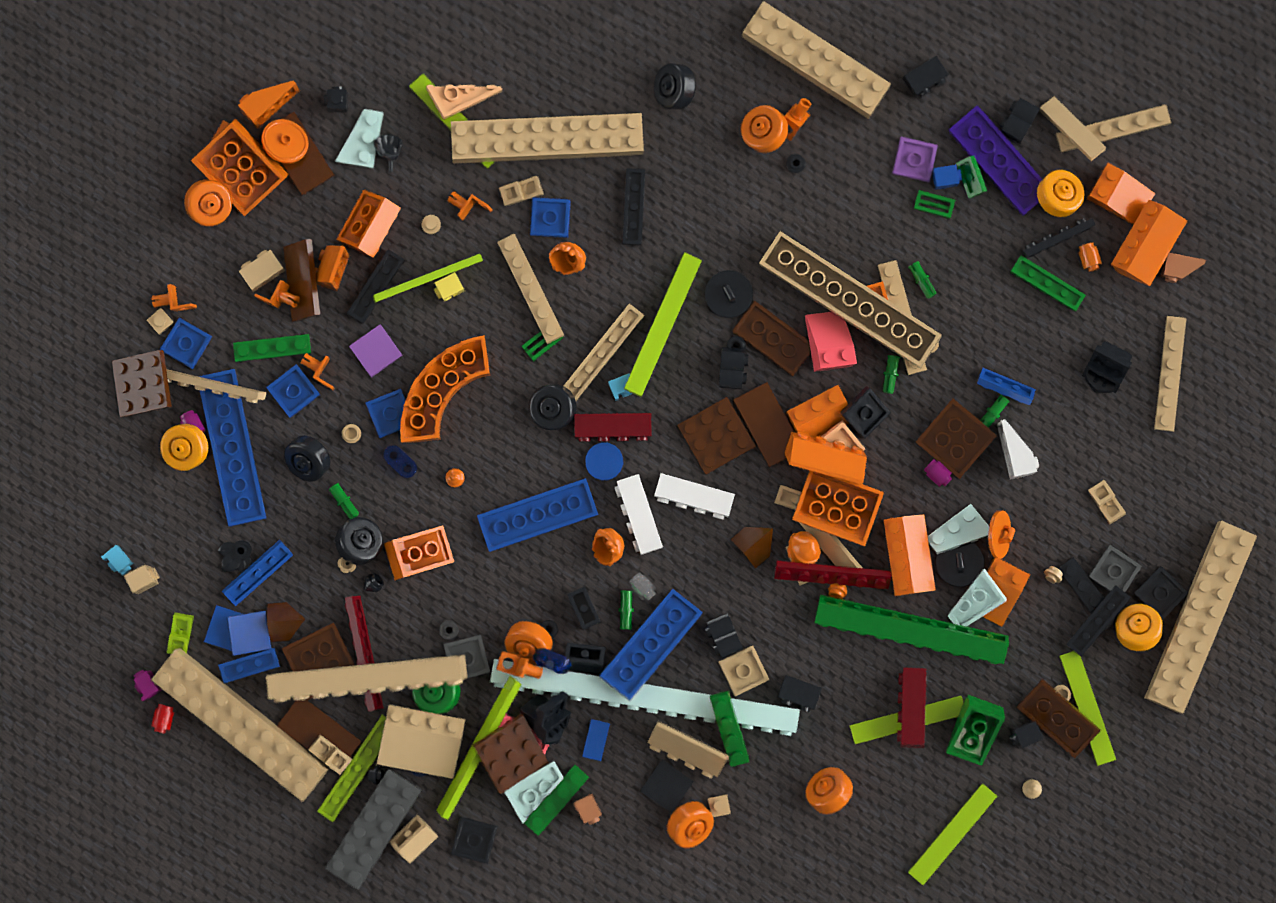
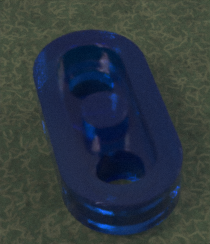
M392 445L385 449V461L402 477L411 478L416 474V463L401 448ZM392 452L397 453L396 459L390 457ZM406 465L411 466L410 472L404 471Z
M539 648L533 654V659L537 665L553 670L557 674H566L571 667V662L566 657L546 648Z

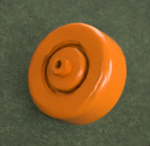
M767 105L758 106L750 110L744 117L741 125V135L744 142L755 151L761 153H768L778 149L785 141L788 133V124L784 115L777 109Z
M204 179L197 181L188 189L184 205L187 214L193 221L203 226H216L229 216L232 209V199L230 192L224 185L213 180Z
M521 621L512 625L505 638L507 652L529 659L528 664L531 665L543 663L547 659L553 645L550 634L542 626L529 621Z
M836 767L824 768L817 772L808 782L806 799L817 812L832 814L847 804L852 795L853 785L850 778L841 769Z
M696 801L688 802L677 808L671 815L667 824V832L678 846L692 848L702 843L708 837L713 828L714 818L712 813L702 803Z

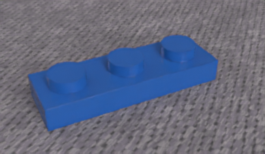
M982 368L977 384L986 389H991L1003 396H1008L1027 405L1031 404L1036 390L985 368Z
M275 648L219 665L224 684L280 667Z

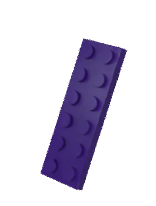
M978 105L948 130L970 156H975L978 166L1022 216L1039 203L1037 188L1042 178Z

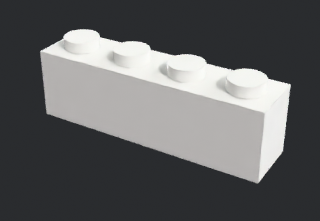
M662 473L660 474L654 497H658L657 501L668 504L669 501L676 503V507L687 509V506L695 508L694 512L705 514L707 511L713 513L712 517L724 520V517H729L735 494Z
M639 474L617 481L618 486L614 488L617 497H622L624 504L620 506L623 515H628L630 522L626 524L629 533H634L636 540L632 542L635 551L643 555L663 548Z

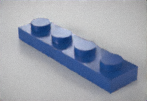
M278 540L222 590L223 594L237 606L293 556L292 552L281 540Z

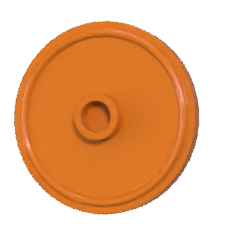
M274 120L262 132L261 142L265 152L278 162L295 163L301 160L308 150V138L305 131L298 124L290 120Z
M1002 510L994 513L988 534L991 554L994 558L999 559L1007 554L1009 543H1011L1016 531L1011 527L1008 514Z

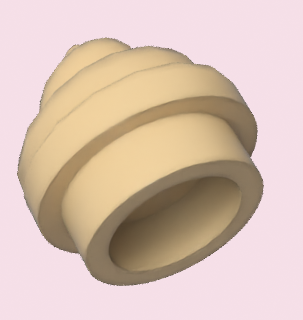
M1030 779L1023 784L1022 791L1027 798L1035 799L1040 796L1042 786L1037 780Z

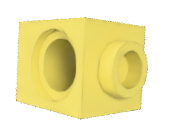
M455 272L435 282L436 288H434L438 299L443 298L444 302L451 299L452 295L456 296L464 292V288Z

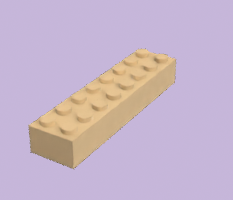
M764 1L742 33L744 39L868 119L891 85V83Z

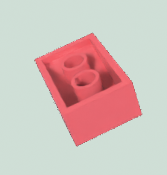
M833 312L805 315L814 372L846 368L857 364L854 344L844 319Z

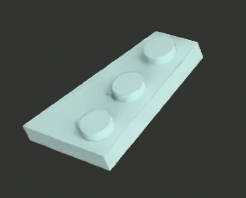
M364 109L335 162L373 169L376 156L373 142L380 135L383 112Z
M970 504L928 535L929 545L938 555L958 548L960 545L972 543L988 536L989 525Z
M983 569L949 612L948 617L953 624L967 627L1006 602L1007 598L986 570Z
M554 760L505 791L522 823L527 820V817L535 811L545 797L564 778Z

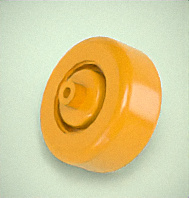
M1066 170L1050 172L1041 180L1037 188V197L1041 207L1047 213L1056 217H1067L1073 214L1084 201L1085 193L1081 181L1073 173Z
M183 423L171 427L164 433L160 443V450L164 461L170 467L179 471H187L203 463L208 453V441L205 434L198 427Z
M1133 604L1127 606L1118 614L1116 619V636L1119 642L1130 650L1145 651L1151 649L1161 639L1163 631L1162 619L1159 613L1148 605Z

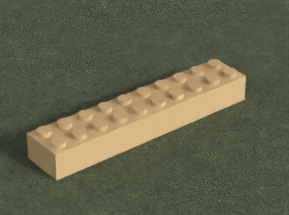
M642 113L451 121L453 163L643 155L644 151Z
M781 231L759 262L760 266L920 369L942 337L937 331Z
M1217 522L1144 699L1179 714L1184 713L1254 545L1256 535L1226 522Z
M181 648L174 650L152 678L154 683L301 801H304L329 771L330 768L278 728L277 725Z
M465 655L274 673L267 675L266 678L268 699H274L275 702L290 700V697H294V700H303L309 698V695H313V698H323L329 696L328 693H332V697L348 694L347 691H351V695L363 694L367 692V689H370L371 693L382 692L388 687L390 691L402 690L408 685L409 689L424 687V684H428V687L443 685V682H447L448 685H456L462 683V680L467 678Z

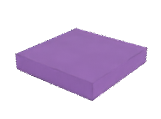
M900 137L892 174L930 182L938 145Z
M381 324L349 346L371 378L403 356Z

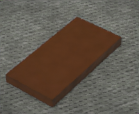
M292 112L283 119L298 124L305 131L308 138V150L301 160L295 163L282 164L303 196L335 175L295 112Z
M305 239L284 246L287 283L290 285L288 292L300 297L299 303L294 301V303L298 304L295 308L290 306L292 322L320 315L312 240Z
M756 301L752 303L732 330L733 333L741 337L792 377L811 353L809 340Z
M766 382L733 401L767 465L771 467L786 459L785 450L791 432L794 431L769 384Z
M1041 679L1016 707L1031 721H1036L1040 729L1074 758L1101 731L1099 727L1044 679Z
M307 699L296 700L277 725L278 728L306 749H309L321 734L347 756L351 757L362 742Z

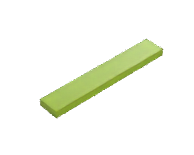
M424 74L409 86L450 130L451 121H468L460 112L443 120L426 90L428 85H435ZM494 161L481 163L488 169Z
M477 254L374 294L373 300L375 303L479 263L483 259L481 254Z
M1075 651L1060 655L1059 657L1077 709L1101 729L1098 735L1090 742L1097 766L1116 760L1081 656Z
M962 696L927 704L925 708V725L958 717L963 705ZM898 713L850 725L854 744L897 733V730H901V723H897Z
M383 714L317 811L332 822L335 821L379 755L386 716Z
M981 784L908 873L924 885L996 799L997 795L984 784Z

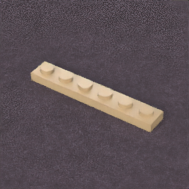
M1163 105L1085 127L1100 142L1168 125L1171 124L1167 106ZM1062 132L1056 134L1061 152L1077 148Z
M515 234L498 241L497 243L546 343L549 344L563 337L564 333Z
M897 261L878 265L888 301L911 315ZM904 359L908 375L927 370L925 363L920 369Z
M628 304L564 386L572 392L576 401L644 317L631 304Z
M1166 316L1155 430L1174 432L1186 318Z
M166 369L168 383H172V380L178 381L177 385L189 387V384L195 385L194 389L206 391V388L212 389L211 393L223 395V392L229 393V397L240 399V396L246 397V401L257 403L258 400H265L266 392Z

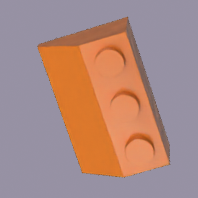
M363 190L336 240L374 258L393 221L396 219L400 207L385 197Z
M839 385L786 412L796 433L798 431L805 432L809 437L816 438V436L821 437L841 420L846 425L849 424L840 414L848 403Z

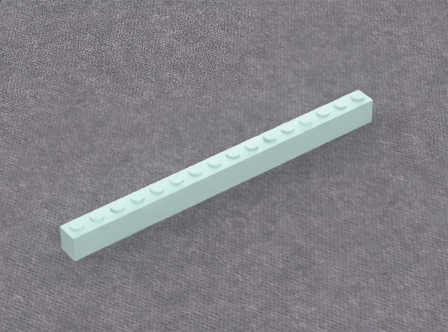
M494 659L490 682L494 683V687L503 688L509 676H512L521 683L518 691L524 692L525 688L532 689V693L543 695L544 691L551 692V696L563 690L568 695H571L570 699L581 701L583 697L589 698L590 703L601 704V701L609 702L608 706L620 707V704L628 705L627 709L639 711V707L647 708L646 712L658 714V710L666 711L665 715L677 717V713L685 714L684 718L696 720L697 716L703 717L704 722L715 723L716 720L710 695L644 684L631 701H628L603 681L600 676L542 667L543 672L540 679L527 675L521 678L498 671L496 667L499 660ZM503 661L504 668L510 669L513 666V662ZM731 698L738 723L742 724V728L753 730L754 726L761 727V731L772 733L773 729L780 730V734L791 736L792 732L796 733L800 710Z

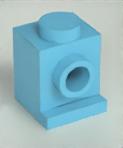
M630 373L608 382L615 401L619 400V395L626 397L632 394L624 390Z
M115 545L101 557L105 561L109 560L108 566L114 572L118 571L121 573L122 576L131 570L130 566L133 564L118 545Z

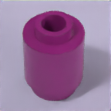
M193 410L180 416V424H191L198 427L202 432L205 431L199 416Z
M935 459L924 469L927 473L926 476L938 487L941 485L945 487L952 480L950 477L952 472Z

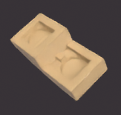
M538 176L520 182L516 181L499 188L505 206L544 195Z
M1105 480L1088 490L1109 525L1126 515V512L1115 498V494Z
M321 734L308 749L339 775L352 760Z

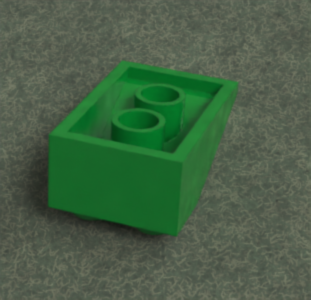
M967 695L957 718L946 753L982 766L1005 720L1004 708Z

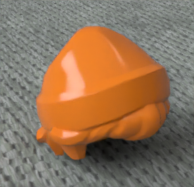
M561 242L551 250L549 260L553 270L556 272L560 271L563 275H569L582 271L585 268L586 255L578 245L571 242Z
M612 528L598 529L592 544V551L595 552L593 556L600 564L611 566L623 555L625 546L623 538Z
M800 531L790 536L787 552L788 557L792 559L791 562L814 564L819 559L821 550L817 539L811 533Z

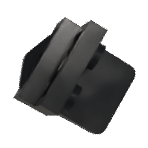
M1105 341L1101 346L1097 345L1082 376L1085 377L1086 382L1095 393L1113 392L1116 394L1132 364L1130 362L1132 355Z
M563 690L559 694L553 695L550 700L539 694L520 709V714L525 717L528 725L541 740L542 744H558L564 729L568 726L571 712L565 709L568 694Z

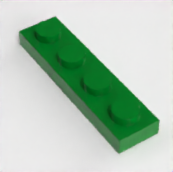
M1020 255L1010 271L1015 276L1074 312L1077 311L1086 296Z
M309 334L233 343L235 362L303 355L306 353L312 354Z
M729 691L710 695L711 705L727 756H729L730 766L749 763L750 759Z
M574 765L524 824L539 836L588 780L589 776Z

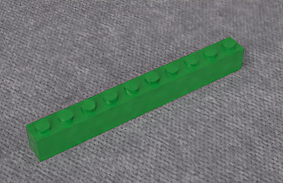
M820 595L815 615V623L822 627L831 626L840 631L849 630L859 635L868 634L882 640L890 639L900 644L909 643L918 648H931L936 652L945 651L955 656H968L973 660H987L992 664H1004L1009 646L1008 635Z

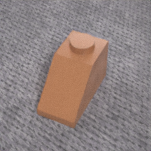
M1169 253L1163 263L1161 277L1165 278L1166 282L1177 283V280H1182L1204 265L1205 260Z
M592 794L574 802L584 824L588 822L591 825L600 820L599 816L602 814Z

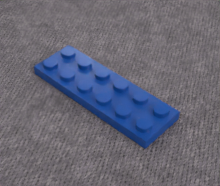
M585 478L477 515L488 550L492 552L597 516L598 512Z
M672 589L603 671L600 678L628 701H631L701 617L703 612Z

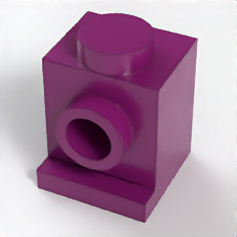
M141 670L134 675L135 679L133 680L136 683L134 686L140 694L144 695L141 697L142 701L150 699L163 690L152 681L154 674L151 670Z

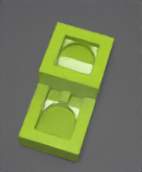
M174 613L172 629L169 635L168 654H172L178 648L187 653L194 616Z

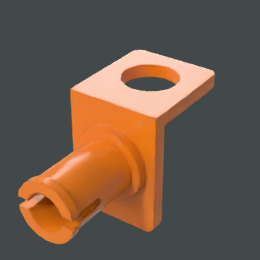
M802 98L799 104H795L784 116L787 124L792 128V133H787L786 137L790 141L810 117L807 110L811 107V103L805 98Z
M454 191L451 193L454 198L451 196L448 198L449 203L461 209L457 216L462 221L475 203L492 212V208L473 194L466 200Z
M282 280L279 281L270 300L258 294L254 295L259 300L278 309L282 302L295 308L298 304L294 303V301L298 303L300 301L299 296L287 292L290 285Z
M172 284L167 285L168 294L152 296V300H155V302H152L154 308L170 305V310L173 311L197 308V305L192 303L178 305L176 286Z
M306 353L304 357L310 362L302 358L300 364L315 371L314 380L334 390L332 385L319 378L330 358L325 356L323 361L320 362Z
M501 652L496 667L498 671L521 678L527 675L540 679L543 672L542 667L528 664L529 659L506 652ZM505 658L513 660V666L510 669H506L503 666Z

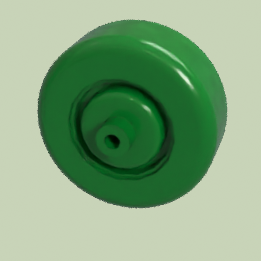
M443 682V685L428 687V684H424V687L412 689L413 699L418 708L423 712L445 714L451 711L458 703L460 685H448L447 682Z

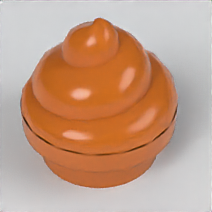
M453 468L446 473L445 479L449 486L456 488L464 483L465 476L460 469Z
M830 584L828 588V595L830 597L838 599L846 597L847 587L845 585Z

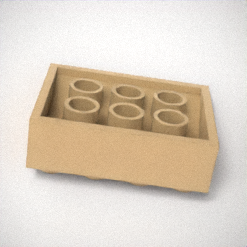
M389 705L377 765L453 779L465 719Z
M657 722L647 742L651 744L650 749L658 753L663 750L668 753L667 757L675 761L678 758L686 761L685 766L693 770L698 767L703 770L701 774L711 779L713 775L718 777L729 757L660 722Z

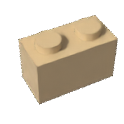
M264 250L257 255V259L253 262L248 261L244 263L239 272L251 290L255 292L285 270L271 250Z
M143 565L124 575L132 592L135 594H140L159 584L157 579L160 577L156 569L147 565Z
M417 815L389 842L403 858L411 863L438 835Z

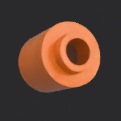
M1093 242L1080 246L1078 253L1084 270L1088 269L1091 272L1099 269L1102 261L1097 246H1094Z

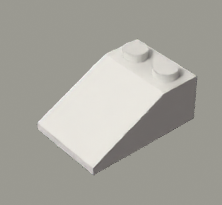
M1001 420L997 423L1010 480L1036 473L1037 468H1039L1037 457L1033 456V452L1008 422Z

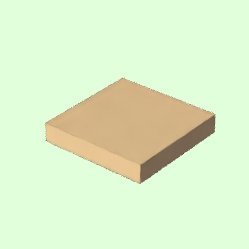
M753 645L718 662L734 696L769 681V677Z

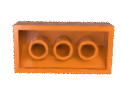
M1148 199L1111 265L1119 274L1150 287L1187 220L1166 206Z
M801 431L797 433L791 432L785 450L789 465L863 484L867 460L863 449L856 446L849 448L838 441H834V443L827 442L825 438L816 436V438L809 437L807 433Z
M925 515L884 519L895 596L936 591Z

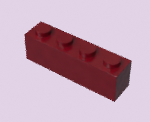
M651 413L574 414L575 439H579V442H590V438H598V442H609V438H617L619 442L629 441V438H636V441H648V438L652 437Z
M903 668V672L899 673L898 685H902V692H898V704H902L901 711H898L897 723H901V730H897V742H901V748H924L926 668Z

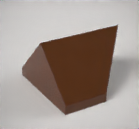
M744 527L731 538V541L755 569L770 557L773 528Z
M287 602L270 603L267 606V626L270 642L290 641L305 621V618Z

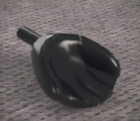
M392 134L381 135L374 140V147L379 156L388 160V172H393V160H397L403 141L398 136Z

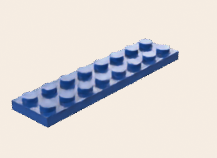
M235 369L199 376L239 386ZM212 389L200 390L228 527L267 519L241 396L240 399L229 397V393L223 392V395L211 393Z

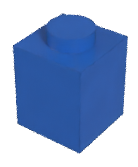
M956 165L933 168L932 170L935 190L955 187L959 185V181H962L960 169L957 170Z

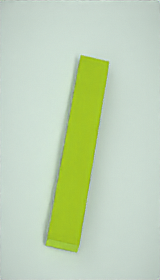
M687 253L683 254L624 390L642 397L702 260Z
M509 676L473 744L498 729L521 687V683L515 677ZM473 746L470 747L436 810L442 818L447 820L480 762V758Z

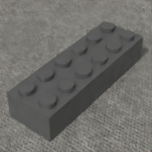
M388 769L325 869L356 889H360L422 792V789L393 770Z

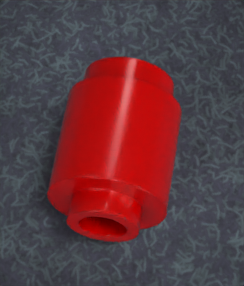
M158 704V708H155L151 724L152 727H155L154 731L165 733L166 730H170L174 716V707Z

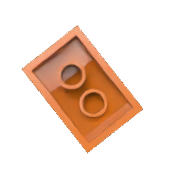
M294 80L252 92L250 95L246 94L240 99L238 106L242 113L258 129L300 90Z
M1107 163L1087 199L1134 225L1148 199L1152 200L1155 193L1123 170Z
M326 246L325 250H321L319 255L321 262L319 268H315L317 285L335 291L338 290L350 256L345 247Z
M443 525L384 543L395 580L454 562Z
M993 558L987 573L1007 600L982 617L1002 627L1028 581L1030 574L999 558Z

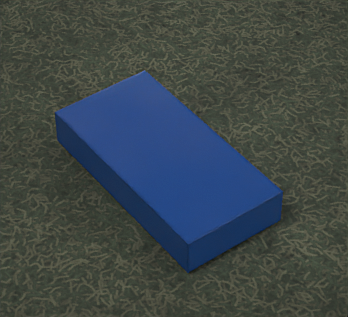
M591 719L582 757L598 761L602 760L610 723Z

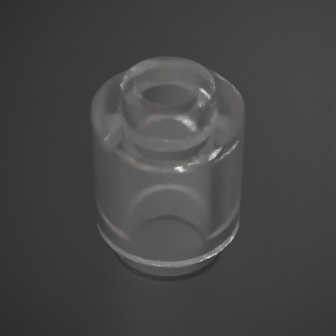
M639 572L629 581L631 589L641 600L646 599L648 601L656 594L654 591L656 587L645 574L642 575Z

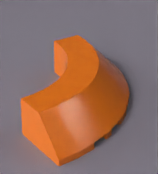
M485 335L473 337L448 347L445 351L434 357L413 382L404 403L400 426L401 443L440 440L442 416L454 394L469 382L481 377L490 376Z

